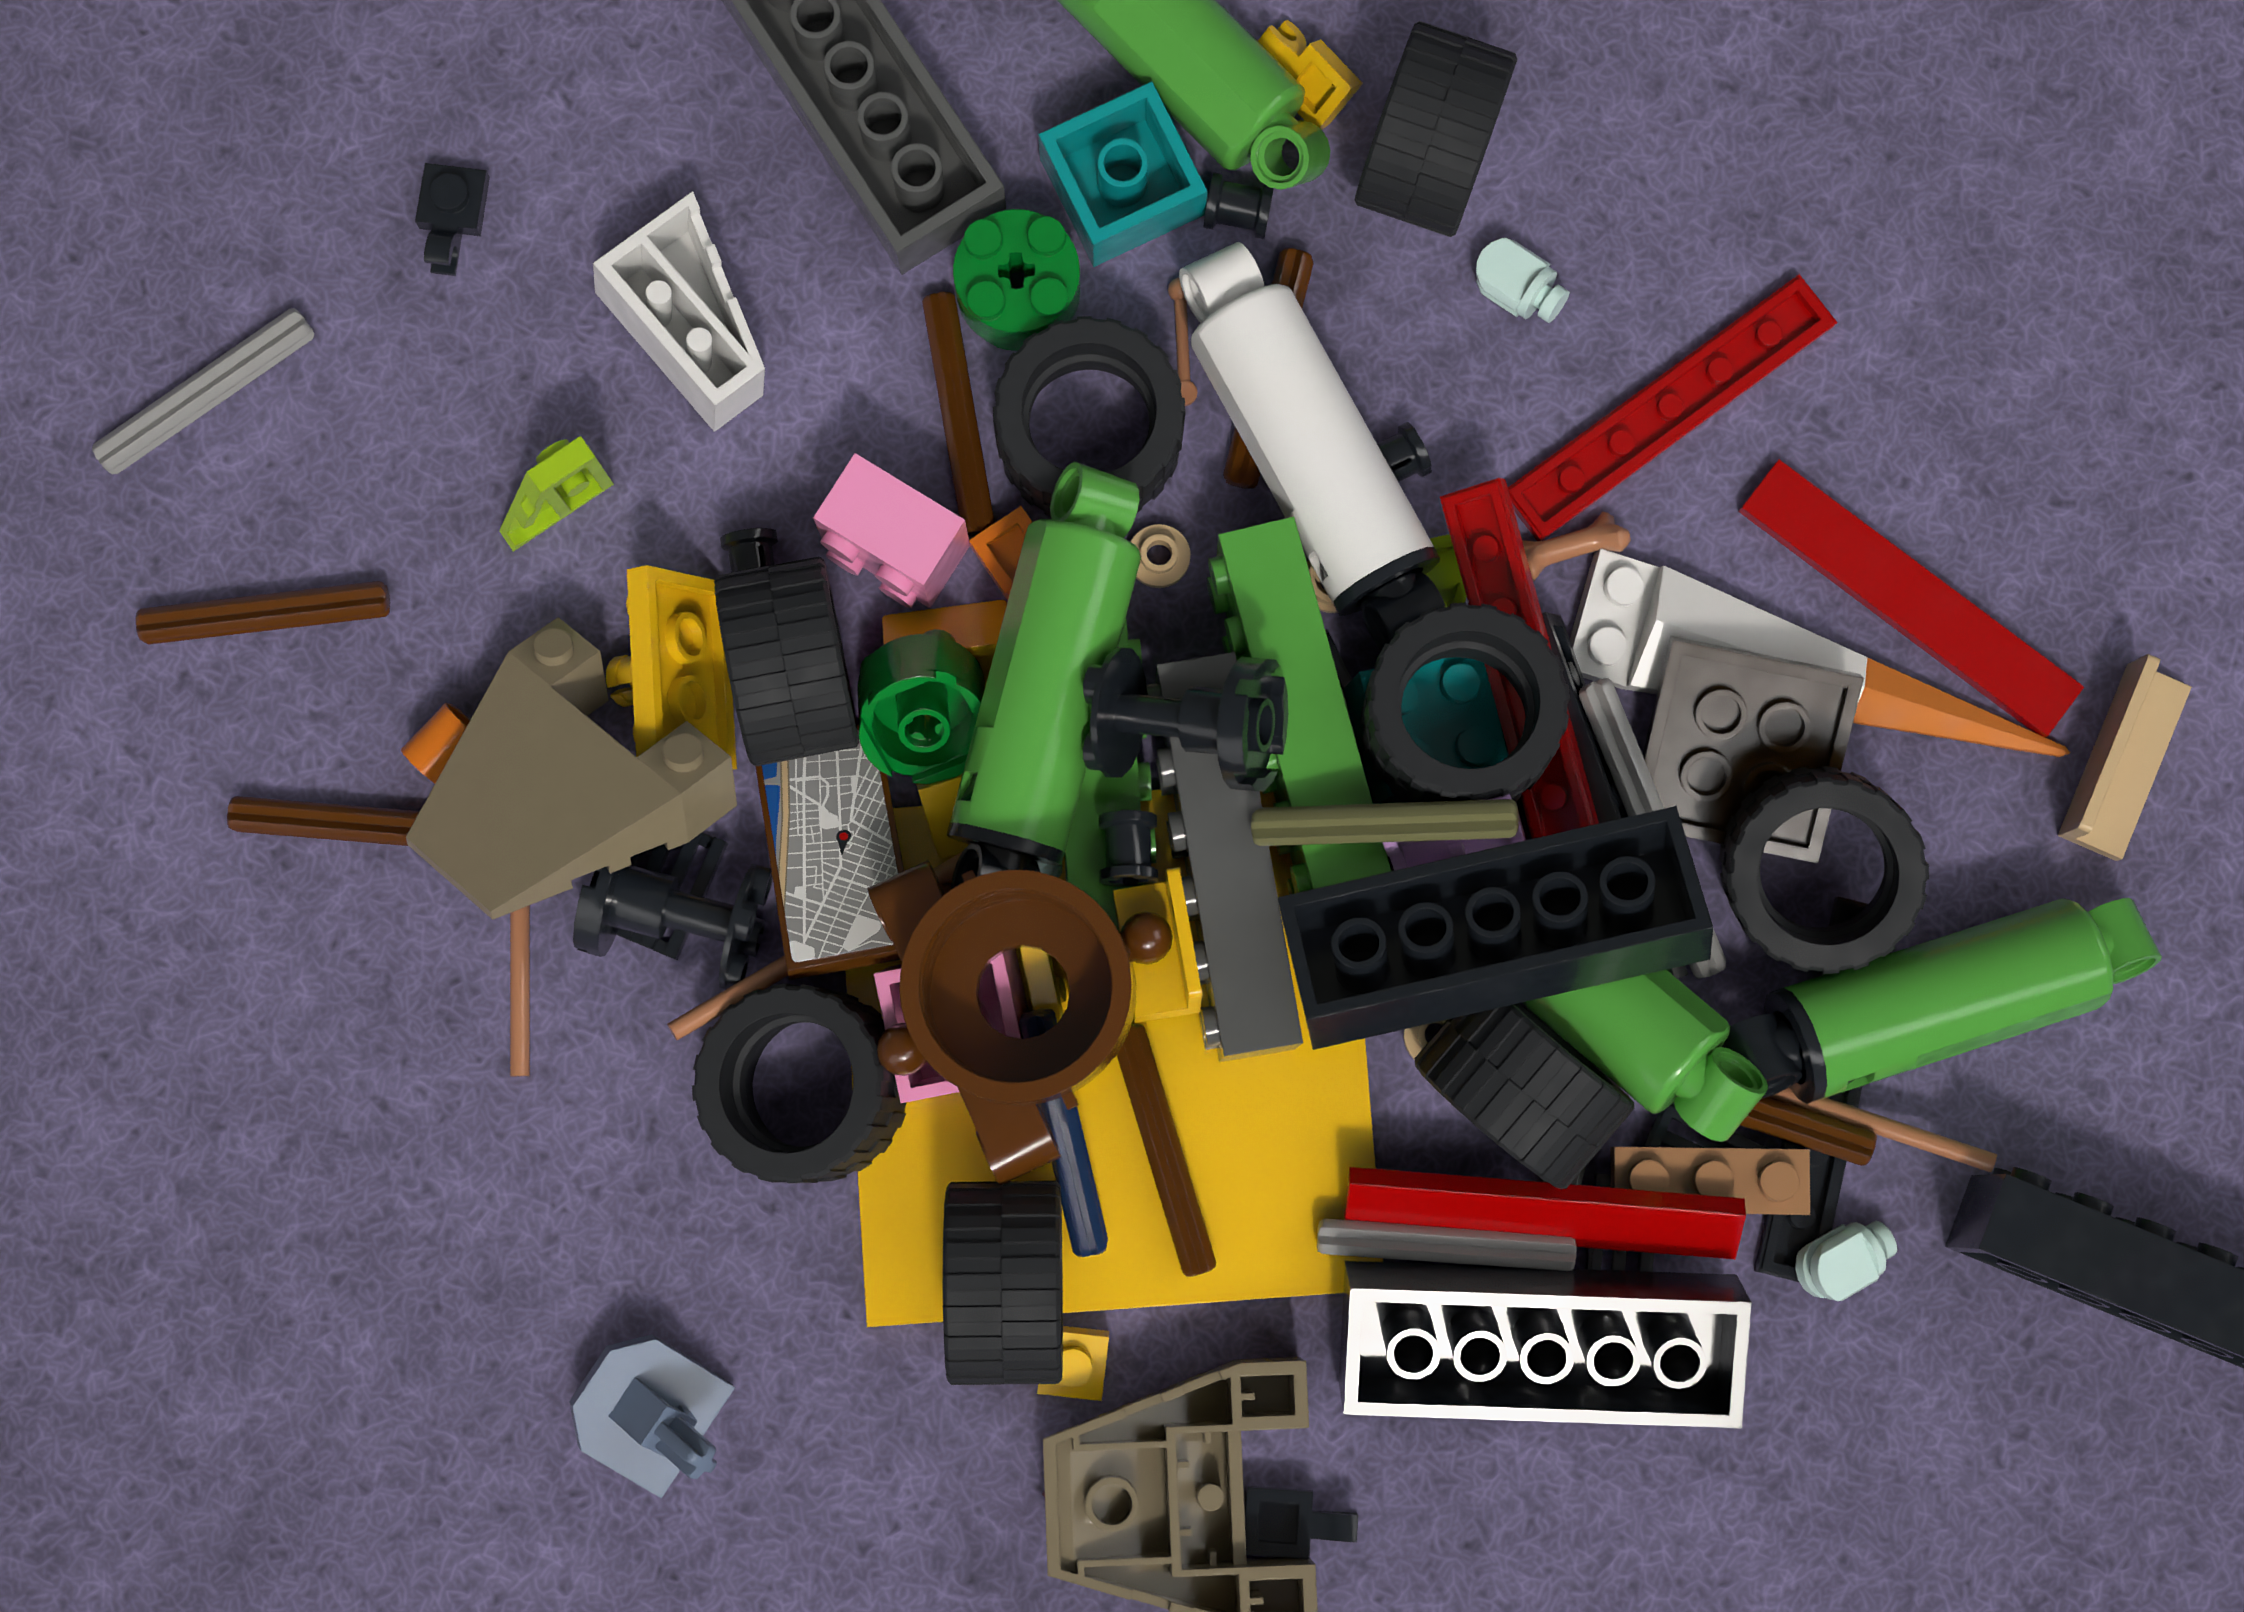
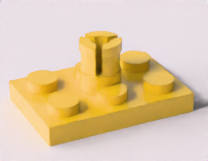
M649 565L627 569L628 595L626 607L629 615L631 656H617L609 661L606 669L607 688L630 683L631 687L618 689L610 696L618 705L623 707L634 706L633 737L636 745V757L688 721L729 754L733 770L737 769L733 695L721 638L714 589L715 580Z

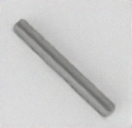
M1603 678L1586 684L1580 689L1579 698L1628 817L1664 809L1613 682L1609 678ZM1714 928L1710 960L1689 964L1696 978L1710 977L1726 968V958Z

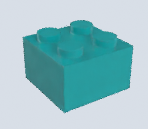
M1153 82L1038 134L1040 161L1093 267L1205 215L1208 191Z
M1461 657L1444 658L1422 666L1412 676L1405 687L1402 697V720L1408 734L1422 751L1443 764L1464 769H1479L1493 766L1508 756L1496 704L1483 662ZM1373 669L1359 672L1344 688V693L1372 803H1408V801H1402L1395 796L1383 779H1379L1372 768L1373 763L1369 754L1365 753L1362 742L1364 734L1363 724H1360L1361 708Z

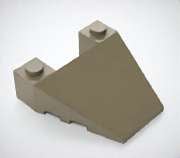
M559 617L508 651L406 836L407 844L411 849L492 920L572 889L571 880L607 867L609 873H613L631 865L630 857L659 845L665 844L666 848L671 850L686 844L737 806L731 756L688 721L636 757L587 717L609 701L600 650Z
M1301 1357L1234 1359L1044 1437L1043 1461L1047 1575L1128 1600L1133 1599L1169 1610V1612H1318L1316 1565L1311 1558H1246L1241 1431L1309 1428L1306 1360Z

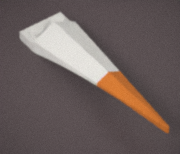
M1604 549L1594 552L1570 637V642L1583 678L1593 681L1609 678L1613 682L1614 687L1657 694L1670 636L1861 674L1864 681L1853 721L1854 724L2056 757L2071 753L2065 746L1664 565L1657 567Z

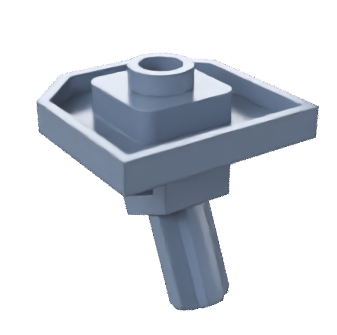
M653 1334L607 1345L569 1401L577 1445L583 1453L662 1498L680 1470L688 1478L698 1479L704 1472L711 1473L715 1469L717 1461L713 1457L716 1447L703 1435L735 1387L715 1372Z

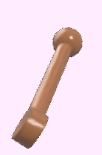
M1175 278L1168 285V294L1174 300L1177 370L1182 383L1181 394L1185 398V406L1194 403L1198 392L1196 386L1190 382L1187 301L1181 288L1180 279Z

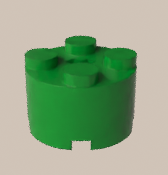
M1011 209L996 212L983 219L976 220L968 226L955 254L953 277L961 315L977 335L997 348L1018 351L1023 345V341L1034 332L1037 334L1048 328L1049 324L1060 320L1063 322L1072 320L1080 300V265L1076 248L1058 220L1029 210ZM1012 273H1024V288H1011L1010 280Z
M933 629L924 634L908 635L894 639L865 657L860 665L857 696L861 747L874 767L893 777V771L902 775L912 776V783L932 784L955 778L963 773L985 690V678L976 658L965 647L957 643L950 633L944 630Z

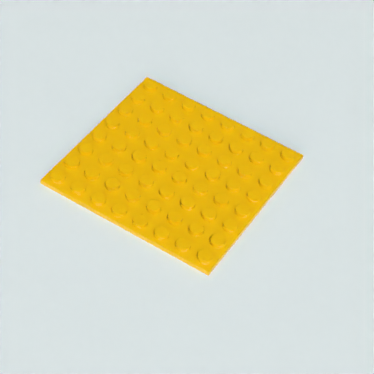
M1152 790V800L1140 801L1141 811L1152 812L1157 815V827L1155 828L1157 859L1156 863L1151 864V867L1158 870V882L1156 883L1165 882L1166 869L1179 867L1181 877L1187 876L1184 857L1172 859L1166 821H1168L1167 813L1176 812L1173 794L1162 796L1160 790ZM1259 791L1262 808L1273 807V803H1276L1274 793L1263 794L1262 791ZM923 806L893 808L904 871L927 860L935 868L952 858L942 859L938 856ZM1269 846L1278 897L1289 895L1287 879L1291 878L1290 866L1293 865L1290 853L1279 855L1276 846ZM1063 858L1062 873L1058 878L1066 881L1065 859ZM1189 921L1193 942L1198 941L1195 921ZM1285 930L1284 935L1303 1044L1295 1050L1219 1062L1217 1048L1209 1050L1204 1048L1199 1013L1135 1023L1133 1017L1131 1024H1142L1146 1029L1215 1256L1216 1267L1212 1271L1193 1277H1186L1182 1273L1116 1055L1097 1077L1074 1092L1079 1103L1077 1109L1108 1242L1106 1251L1101 1254L1088 1257L1076 1256L1072 1251L1062 1209L1063 1313L1343 1293L1345 1261L1383 1262V1258L1322 1254L1317 1249L1319 1222L1325 1218L1344 1220L1349 1167L1376 1169L1366 1043L1364 1038L1316 1050L1312 1049ZM901 960L845 970L847 994L859 998V1002L872 1006L882 1015L874 973L890 966L902 964ZM1206 984L1201 985V1007L1209 1006ZM960 1092L906 1102L904 1111L906 1116L901 1128H898L892 1138L893 1142L884 1153L878 1154L872 1160V1164L858 1171L867 1327L943 1322V1223L947 1185L950 1182L997 1181L982 1151L976 1135V1128ZM1052 1162L1011 1181H1056Z

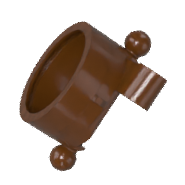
M927 860L867 888L880 922L889 939L893 941L902 962L899 990L905 1023L892 1025L882 1033L877 1045L878 1059L884 1069L900 1076L916 1073L923 1068L927 1061L937 1073L958 1087L976 1128L978 1141L990 1169L999 1185H1003L1062 1157L1039 1104L1062 1098L1067 1110L1079 1106L1074 1092L1092 1081L1107 1067L1122 1048L1130 1031L1134 1017L1137 990L1133 962L1148 965L1160 961L1169 952L1173 935L1171 927L1163 917L1146 911L1131 916L1126 920L1121 931L1118 932L1107 913L1084 891L1065 880L1042 872L1005 870L976 877L974 871L971 870L962 874L964 883L945 894L933 867ZM1021 947L1039 949L1054 957L1066 972L1070 989L1067 1009L1059 1022L1044 1034L1026 1039L1008 1037L992 1028L982 1014L978 997L981 977L990 962L1005 951Z

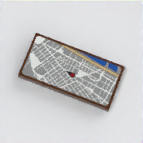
M861 743L855 748L756 766L789 979L795 980L901 960L893 941L889 939L880 922L867 890L868 887L904 871L887 774L879 771L868 760L861 747Z

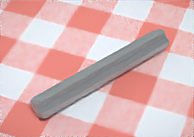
M295 308L288 309L95 442L92 446V451L96 459L112 475L120 473L311 341L314 337L311 326Z
M1327 1218L1319 1222L1317 1229V1249L1322 1254L1559 1271L1573 1270L1576 1262V1242L1571 1237Z

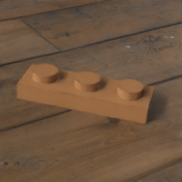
M1610 1147L1611 1188L1745 1198L1746 1214L1810 1215L1809 1149Z

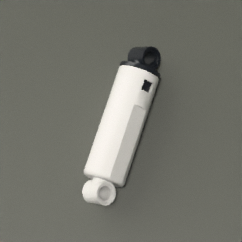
M1236 242L1179 270V279L1182 291L1191 311L1200 322L1191 337L1193 351L1285 518L1294 516L1303 551L1339 616L1362 611L1365 625L1373 641L1382 650L1384 645L1389 644L1394 638L1395 632L1406 622L1411 623L1419 618L1421 613L1432 608L1437 610L1446 607L1440 592L1430 578L1425 575L1440 562V556L1292 290L1280 284L1264 286V281L1255 259L1240 242Z

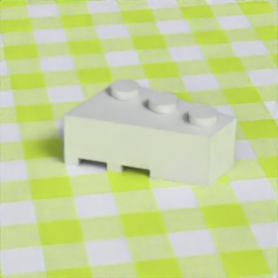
M692 191L593 263L594 285L597 296L715 432L763 396L765 367L737 298L732 294L721 267L722 261L715 244H712L700 215V207Z

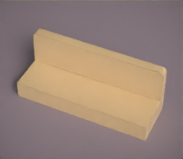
M2146 654L2127 664L2058 834L2059 837L2115 861L2122 860L2192 688L2187 684L2156 672L2161 659L2150 654Z

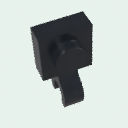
M425 163L415 222L419 229L431 230L427 236L424 249V262L431 263V273L456 276L462 234L481 237L490 179L487 170Z
M1248 1486L1245 1521L1246 1555L1309 1559L1311 1539L1357 1542L1358 1515L1354 1512L1312 1510L1313 1490Z

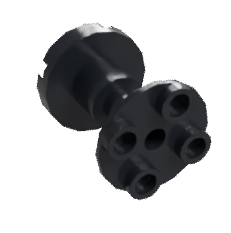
M1116 647L1106 656L1103 665L1091 664L1085 674L1083 694L1086 703L1092 705L1091 731L1088 732L1083 746L1085 766L1088 770L1101 771L1105 777L1122 778L1132 768L1136 760L1143 735L1177 737L1185 752L1218 754L1222 778L1230 789L1265 791L1272 784L1278 772V769L1266 768L1270 754L1283 755L1287 738L1289 713L1285 678L1271 675L1277 667H1280L1278 662L1274 659L1241 657L1232 666L1223 689L1190 686L1185 691L1183 698L1148 696L1146 693V677L1141 659L1132 648Z
M637 855L630 857V866L613 873H609L607 867L594 871L589 886L582 885L573 932V944L575 948H578L577 950L599 957L605 956L611 948L619 928L659 939L664 936L667 928L724 942L718 980L719 988L727 989L745 979L749 964L748 955L756 957L760 946L757 943L759 934L763 935L765 920L756 917L758 904L763 906L766 904L773 877L771 868L751 864L745 874L735 904L732 905L679 891L678 877L637 867Z

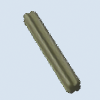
M1512 799L1267 807L1255 810L1252 813L1251 819L1253 841L1258 846L1499 839L1514 837L1519 827L1518 808L1516 801Z

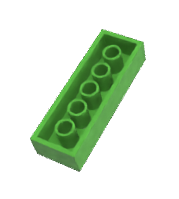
M1294 516L1218 534L1216 557L1208 558L1211 576L1206 579L1214 613L1225 612L1227 617L1224 619L1227 636L1222 637L1224 652H1235L1237 661L1241 657L1276 660L1280 667H1277L1271 675L1284 677L1287 686L1289 714L1283 755L1270 754L1266 768L1278 769V772L1272 784L1262 793H1274L1276 803H1273V807L1373 804ZM1383 842L1276 846L1279 855L1290 853L1293 865L1290 866L1291 878L1287 879L1289 895L1391 871Z

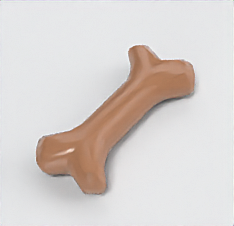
M1601 512L1599 517L1584 529L1544 541L1522 540L1532 579L1535 581L1543 569L1551 564L1600 549L1622 552L1630 543L1631 537L1626 528L1615 525L1614 516Z

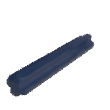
M1040 1008L1023 1013L1019 1022L1022 1039L1042 1035L1057 1024L1055 1012L1050 1008ZM1062 1098L1041 1103L1039 1106L1049 1124L1062 1156L1052 1162L1055 1179L1061 1185V1205L1072 1251L1078 1257L1101 1254L1106 1251L1108 1237L1078 1109L1075 1107L1067 1110Z

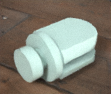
M1501 238L1491 242L1481 251L1477 260L1476 277L1480 293L1516 317L1520 315L1524 319H1528L1538 308V317L1550 323L1559 314L1570 293L1559 284L1552 288L1557 272L1549 267L1551 264L1514 240Z
M1873 1221L1866 1226L1857 1222L1846 1226L1841 1224L1810 1242L1798 1252L1795 1267L1798 1281L1803 1289L1812 1296L1843 1301L1876 1282L1879 1276L1886 1270V1260L1897 1252L1895 1238L1891 1231L1879 1221Z

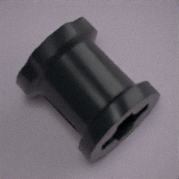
M1213 172L1203 228L1213 230L1216 224L1252 230L1254 231L1255 238L1265 239L1274 188H1270L1265 184L1262 187H1255L1225 181L1222 173Z
M1409 422L1398 426V434L1377 443L1398 482L1416 473L1421 477L1432 473V465L1425 445Z
M743 529L727 533L720 538L722 549L729 553L731 573L775 565L772 546L778 542L777 532L774 529Z
M1119 810L1099 815L1098 824L1099 828L1105 831L1106 868L1099 871V883L1117 887H1136L1158 882V870L1151 867V830L1157 827V815L1140 810Z

